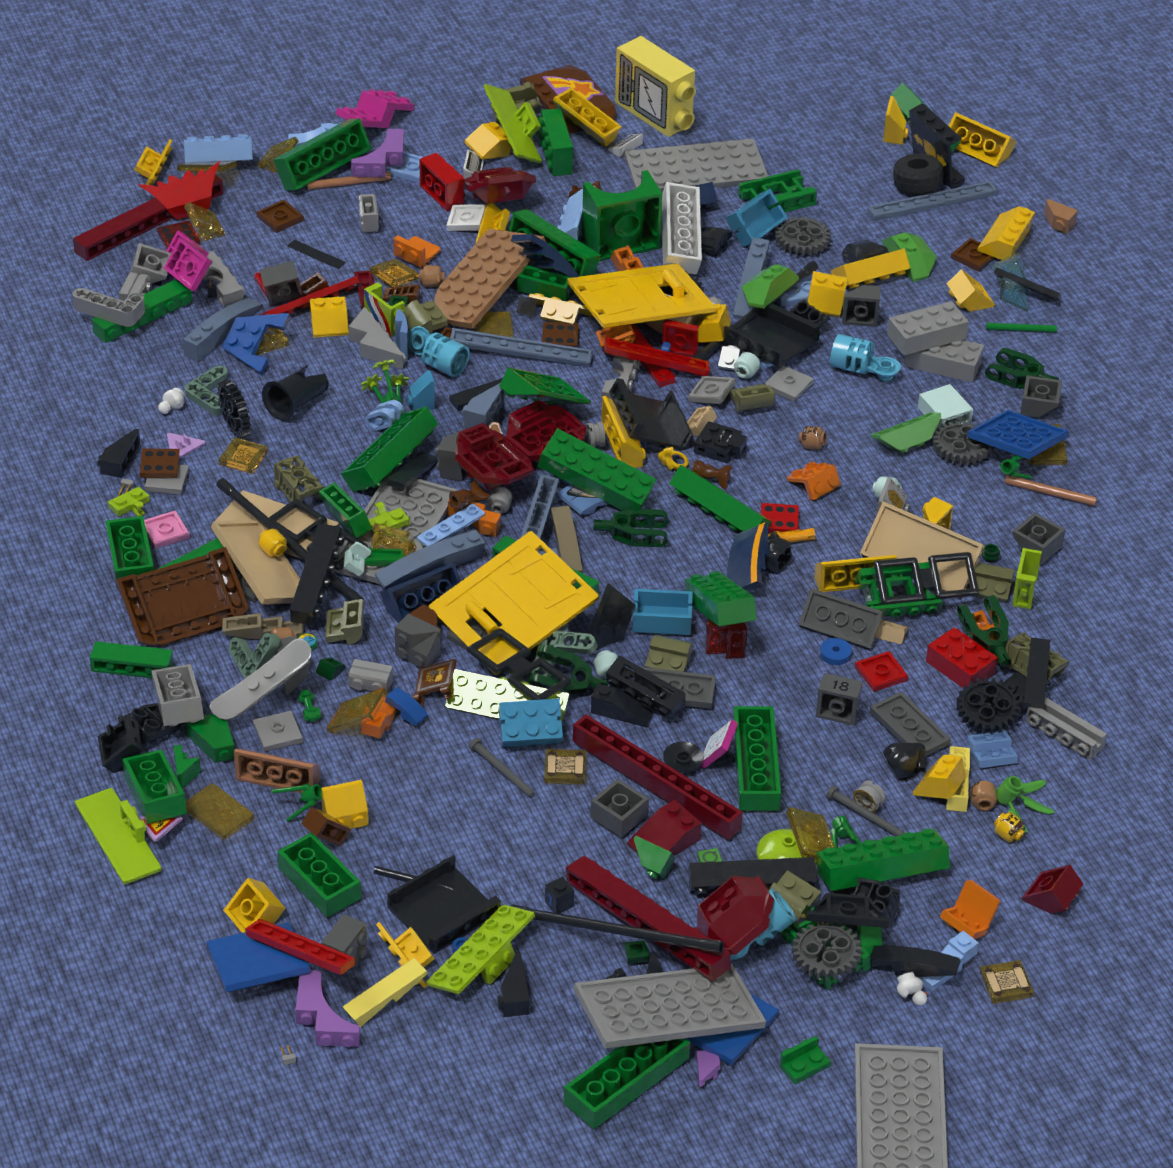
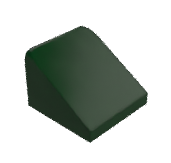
M332 657L325 658L319 661L316 673L328 680H332L346 666Z

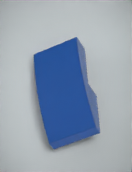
M397 687L386 695L385 703L400 710V718L417 726L428 717L425 709L400 688Z

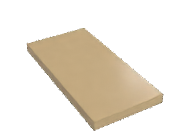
M244 490L241 492L246 499L268 518L286 506L285 504ZM233 500L215 521H247L256 519ZM294 508L276 522L297 535L316 520L300 509ZM327 519L325 525L340 526L339 522ZM307 538L299 542L304 549L312 543ZM286 546L287 548L284 552L285 554L300 558L288 546Z
M883 501L860 553L867 557L896 555L897 559L915 557L918 563L928 562V557L931 555L970 552L975 569L985 545ZM965 560L937 563L943 590L951 591L967 588L969 578Z
M257 520L213 521L211 529L223 547L227 548L229 556L261 604L292 603L300 578L284 554L279 557H269L259 547L260 534L267 530L266 527Z

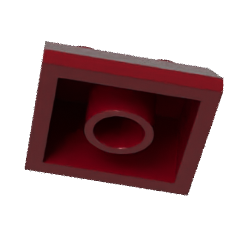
M1071 865L1040 872L1026 891L1022 900L1050 914L1055 912L1061 913L1070 907L1071 901L1078 896L1079 890L1084 883Z

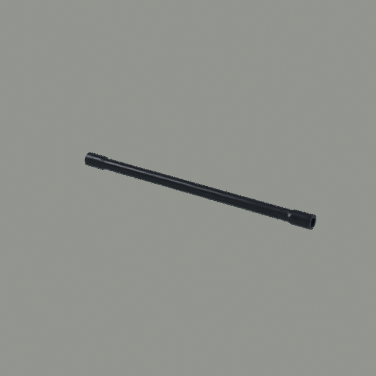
M811 261L797 273L799 280L771 303H775L803 279L810 276L813 271H816L818 269L817 263ZM754 307L730 328L738 330L759 316L760 308ZM724 340L711 342L692 357L705 360L725 342Z
M225 478L218 480L216 486L222 492L230 496L268 530H278L286 538V546L306 562L309 553L306 549L238 492ZM335 574L330 575V584L340 591L348 601L364 600L362 596L348 587Z
M511 905V907L534 912L535 917L533 920L695 948L716 954H722L724 951L723 941L689 937L531 909L521 905Z

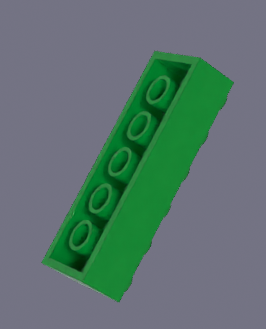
M348 119L274 158L273 161L284 189L297 190L368 152L372 148L361 119Z
M528 209L513 212L509 232L544 236L546 242L570 263L579 277L596 274L601 256L599 253Z
M427 406L401 415L341 473L352 492L357 490L364 491L371 486L372 488L379 486L382 483L381 480L393 472L392 469L403 463L402 459L411 455L414 452L413 449L424 442L423 439L434 433L433 429L439 424Z
M558 428L543 450L537 467L621 510L630 508L642 509L656 482L655 478Z
M720 571L710 572L706 576L695 574L691 575V578L685 579L686 591H692V605L716 625L724 626L757 620L754 596L720 573Z
M734 706L733 720L738 723L733 738L739 810L780 811L781 787L774 706Z
M928 828L916 833L906 832L900 836H886L880 840H865L863 843L845 844L843 847L838 848L829 847L823 851H817L818 875L831 891L857 886L858 877L881 882L950 868L949 845L935 829Z
M683 1038L617 1047L564 1086L563 1104L590 1127L595 1129L687 1061L690 1053V1041Z

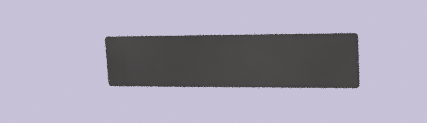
M293 240L287 245L338 269L346 263L297 240Z

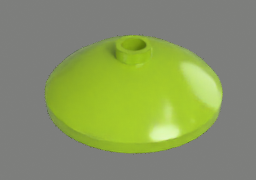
M778 829L767 833L760 839L757 845V859L814 857L816 865L818 847L810 836L801 831Z

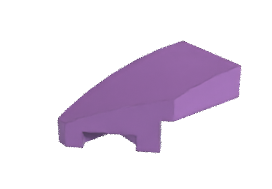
M697 1051L699 1086H704L706 1080L718 1078L720 1059L719 1056L707 1051Z

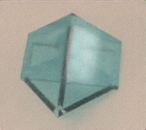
M1019 252L992 265L994 271L997 267L1027 279L1026 270ZM997 277L998 281L1014 284L1012 282Z
M1003 276L999 299L1029 312L1028 290L1019 283Z

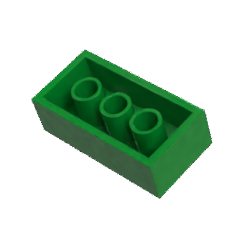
M561 108L541 110V117L538 118L541 125V130L538 131V138L541 141V148L544 150L547 168L551 170L552 176L572 175L573 146Z
M144 516L105 521L115 582L116 579L132 574L140 575L153 571L154 566Z
M162 749L122 759L125 780L147 824L187 814L185 794Z
M309 833L277 851L278 868L327 918L361 899V881L313 833Z

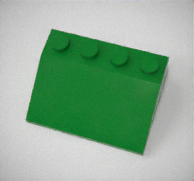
M510 367L507 368L499 386L505 391L507 396L512 398L515 396L524 400L530 398L533 401L540 400L551 405L554 403H591V400L560 377Z

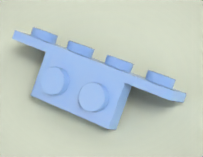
M471 504L417 536V541L426 547L441 540L460 535L464 532L465 527L484 517L485 512L475 504Z

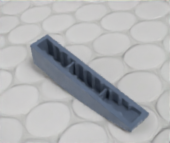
M752 239L734 308L733 317L742 318L754 308L753 306H748L742 286L760 271L765 270L769 256L770 240Z
M247 298L216 312L183 339L184 356L199 362L226 339L236 317L253 316L263 307V304Z
M541 474L521 537L532 531L541 539L559 482L558 478Z
M476 529L453 536L397 560L375 573V577L381 586L387 589L454 562L455 566L481 558L485 541Z

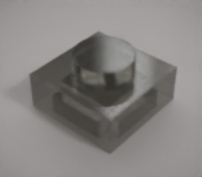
M520 296L516 313L535 317L538 299Z

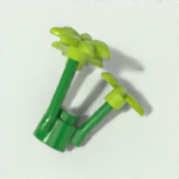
M393 359L377 362L373 368H382L389 392L383 398L377 389V386H379L378 382L382 380V377H378V374H375L372 378L368 376L367 381L361 383L363 386L362 391L367 388L369 391L374 390L381 403L396 400L402 404L400 388L402 385L408 386L409 384L406 381L410 378L403 377V374H399L398 377L392 374L390 378L389 366L396 364ZM393 386L396 388V393L393 392Z

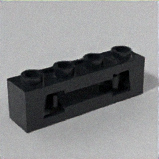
M620 655L606 671V682L609 686L623 691L631 698H635L643 706L654 709L664 718L668 717L673 720L685 704V692Z

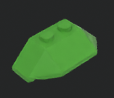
M906 232L882 240V244L888 248L889 252L905 248L910 269L905 270V273L912 282L929 278L937 256L920 236Z
M778 264L760 271L742 286L748 306L765 308L797 282L799 276L790 268L782 267Z
M929 412L873 433L871 438L891 450L906 452L910 450L909 447L922 446L925 444V441L932 438L941 419V413Z

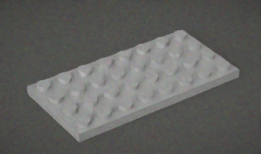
M754 139L624 151V158L634 187L637 188L641 184V171L648 170L662 193L666 182L688 186L713 182L714 188L739 186L740 183L768 177Z
M392 472L384 478L364 511L368 519L376 517L374 511L377 508L374 504L381 501L385 505L387 512L401 507L409 517L410 524L378 537L370 530L365 535L357 538L366 543L368 548L405 549V556L425 547L417 541V536L442 522L448 512L450 491H458V489L416 479L406 489L401 490L387 485L388 478L394 474ZM347 540L344 541L343 546L339 549L340 553L339 559L336 560L337 562L345 557V552L353 545ZM364 561V572L360 576L349 572L345 567L340 570H334V572L380 584L375 577V573L387 566H365Z
M731 964L730 970L714 981H711L695 969L578 982L574 984L573 988L604 1048L765 1028L766 1024L765 1018L733 964Z
M855 1043L857 1168H948L943 1048Z

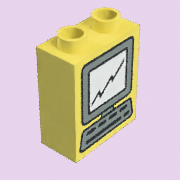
M642 36L617 47L615 103L667 137L681 130L689 129L694 122L695 70Z

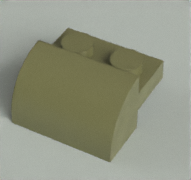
M414 300L405 307L408 331L413 327L421 326L432 334V330L448 326V319L433 300L422 304Z
M760 384L731 389L730 397L735 403V410L737 412L770 407L775 402V392L770 385Z
M978 562L975 567L979 594L974 597L985 599L988 596L995 595L999 602L1007 603L1015 569Z
M363 599L345 601L344 608L327 610L325 633L327 643L346 640L348 645L359 641L363 632L365 607Z
M654 635L650 642V651L645 667L685 672L694 644Z
M788 870L777 884L773 883L770 889L773 888L779 892L789 904L797 918L795 921L797 924L806 921L807 912L822 896L820 890Z

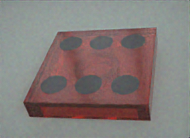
M189 220L157 228V234L166 250L177 230L186 234L198 245H201L200 239Z

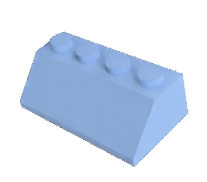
M241 134L234 138H231V135H222L221 138L205 136L204 139L187 137V140H184L185 163L253 160L251 137H248L247 134Z
M583 189L568 199L567 205L564 204L563 215L561 214L560 225H558V229L579 242L582 239Z

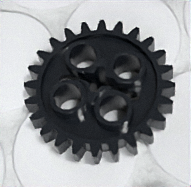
M231 379L221 381L218 384L219 387H217L219 391L217 394L224 421L227 422V427H230V431L237 438L248 436L250 434L249 431H251V423L249 422V411L246 409L247 404L244 397L241 395V391L238 390L237 385L234 384V381L231 382Z
M985 677L984 681L981 682L977 678L976 684L970 681L969 686L964 685L963 691H959L956 703L958 717H962V723L968 722V728L975 726V732L980 728L982 729V734L986 730H989L990 734H993V730L1001 733V728L1008 730L1009 725L1014 726V721H1018L1021 713L1020 695L1015 694V688L1010 689L1009 683L1003 685V680L997 683L994 677L992 681H988V678Z

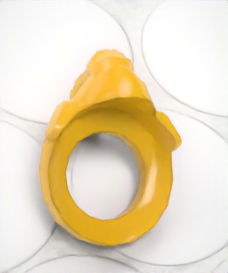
M673 447L666 448L658 453V459L661 464L667 466L670 470H677L680 465L688 467V458L683 453L674 451ZM672 456H681L684 459V464L674 462Z

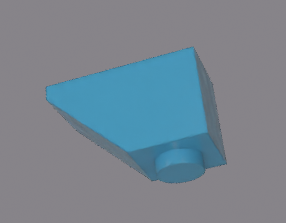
M430 370L426 371L409 387L407 404L412 407V410L426 406L429 410L435 409L434 379Z

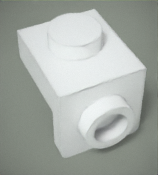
M732 345L722 346L718 368L735 371L734 363L741 355L740 349Z

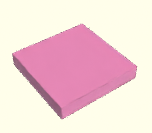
M176 511L144 520L148 539L154 549L190 538V533Z

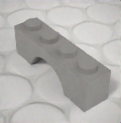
M213 251L208 252V258L212 262L202 280H213L219 283L216 285L217 300L223 308L243 300V295H245L243 286L238 284L236 277L231 275L228 267L224 266L220 257H217Z
M616 355L613 358V372L620 376L618 378L624 380L628 391H632L633 380L636 379L640 361L629 360ZM616 379L605 381L602 396L612 399L609 391Z

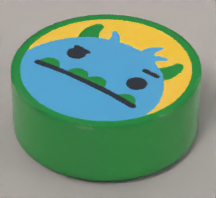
M305 633L298 637L307 641L312 651L316 649L317 638L315 635Z

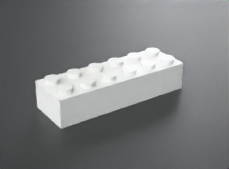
M666 182L662 198L663 265L678 263L687 273L696 275L702 261L700 188Z

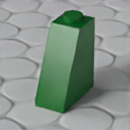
M214 714L204 715V719L197 722H185L186 736L215 763L235 759L234 743L227 720L220 719Z

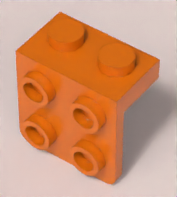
M398 235L393 238L394 256L421 268L440 253L439 246L417 236H413L409 240Z
M631 324L607 327L596 332L603 352H605L604 342L606 337L634 343V340L637 339Z
M807 463L805 468L794 470L791 472L792 475L787 477L788 482L804 483L809 500H815L841 486L835 465L827 463Z
M967 880L955 906L943 910L940 918L946 921L948 926L956 928L960 932L965 931L973 939H977L986 935L1000 905V900L973 880Z

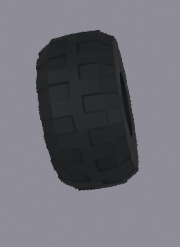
M923 153L909 154L901 157L894 165V184L900 191L906 194L925 195L932 193L943 183V165L932 155Z

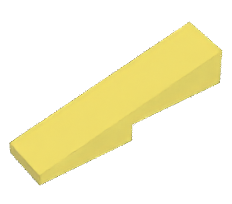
M950 746L949 754L962 756L966 777L952 798L947 799L946 810L967 812L970 748Z
M413 958L348 1002L343 1008L361 1028L392 999L397 1002L424 978L428 972Z

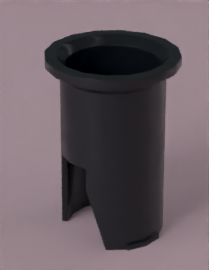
M306 365L278 382H267L262 389V401L265 408L276 419H289L297 408L328 390L329 381L326 374L312 375L305 378V371L308 367Z

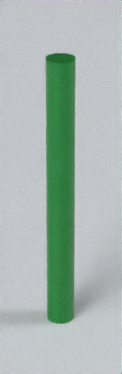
M986 323V330L1057 332V325Z

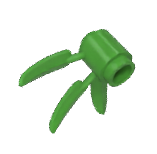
M1010 776L997 788V800L1004 805H1009L1010 809L1008 812H1012L1020 819L1018 811L1012 804L1017 796L1024 800V805L1044 814H1053L1055 812L1053 809L1022 795L1042 788L1046 784L1045 780L1023 784L1018 777ZM1024 825L1023 830L1025 831V833H1028V830Z

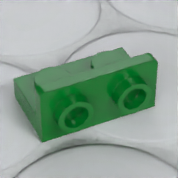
M817 1036L805 1039L800 1044L787 1048L781 1053L780 1068L794 1085L831 1066L830 1059L818 1047L819 1039Z

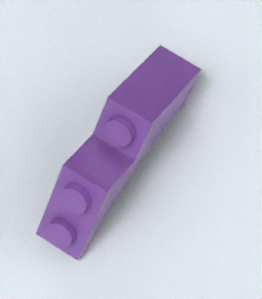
M387 129L385 141L378 149L363 157L352 159V177H385L386 166H403L404 129Z
M310 970L309 973L300 975L296 1002V1024L316 1025V1045L359 1047L360 1026L344 1020L329 1007L322 993V971Z

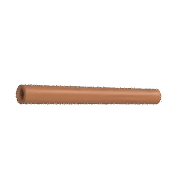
M386 172L385 177L349 176L316 180L307 184V190L391 180L390 172Z
M1007 475L1005 479V484L1091 506L1096 505L1097 497Z

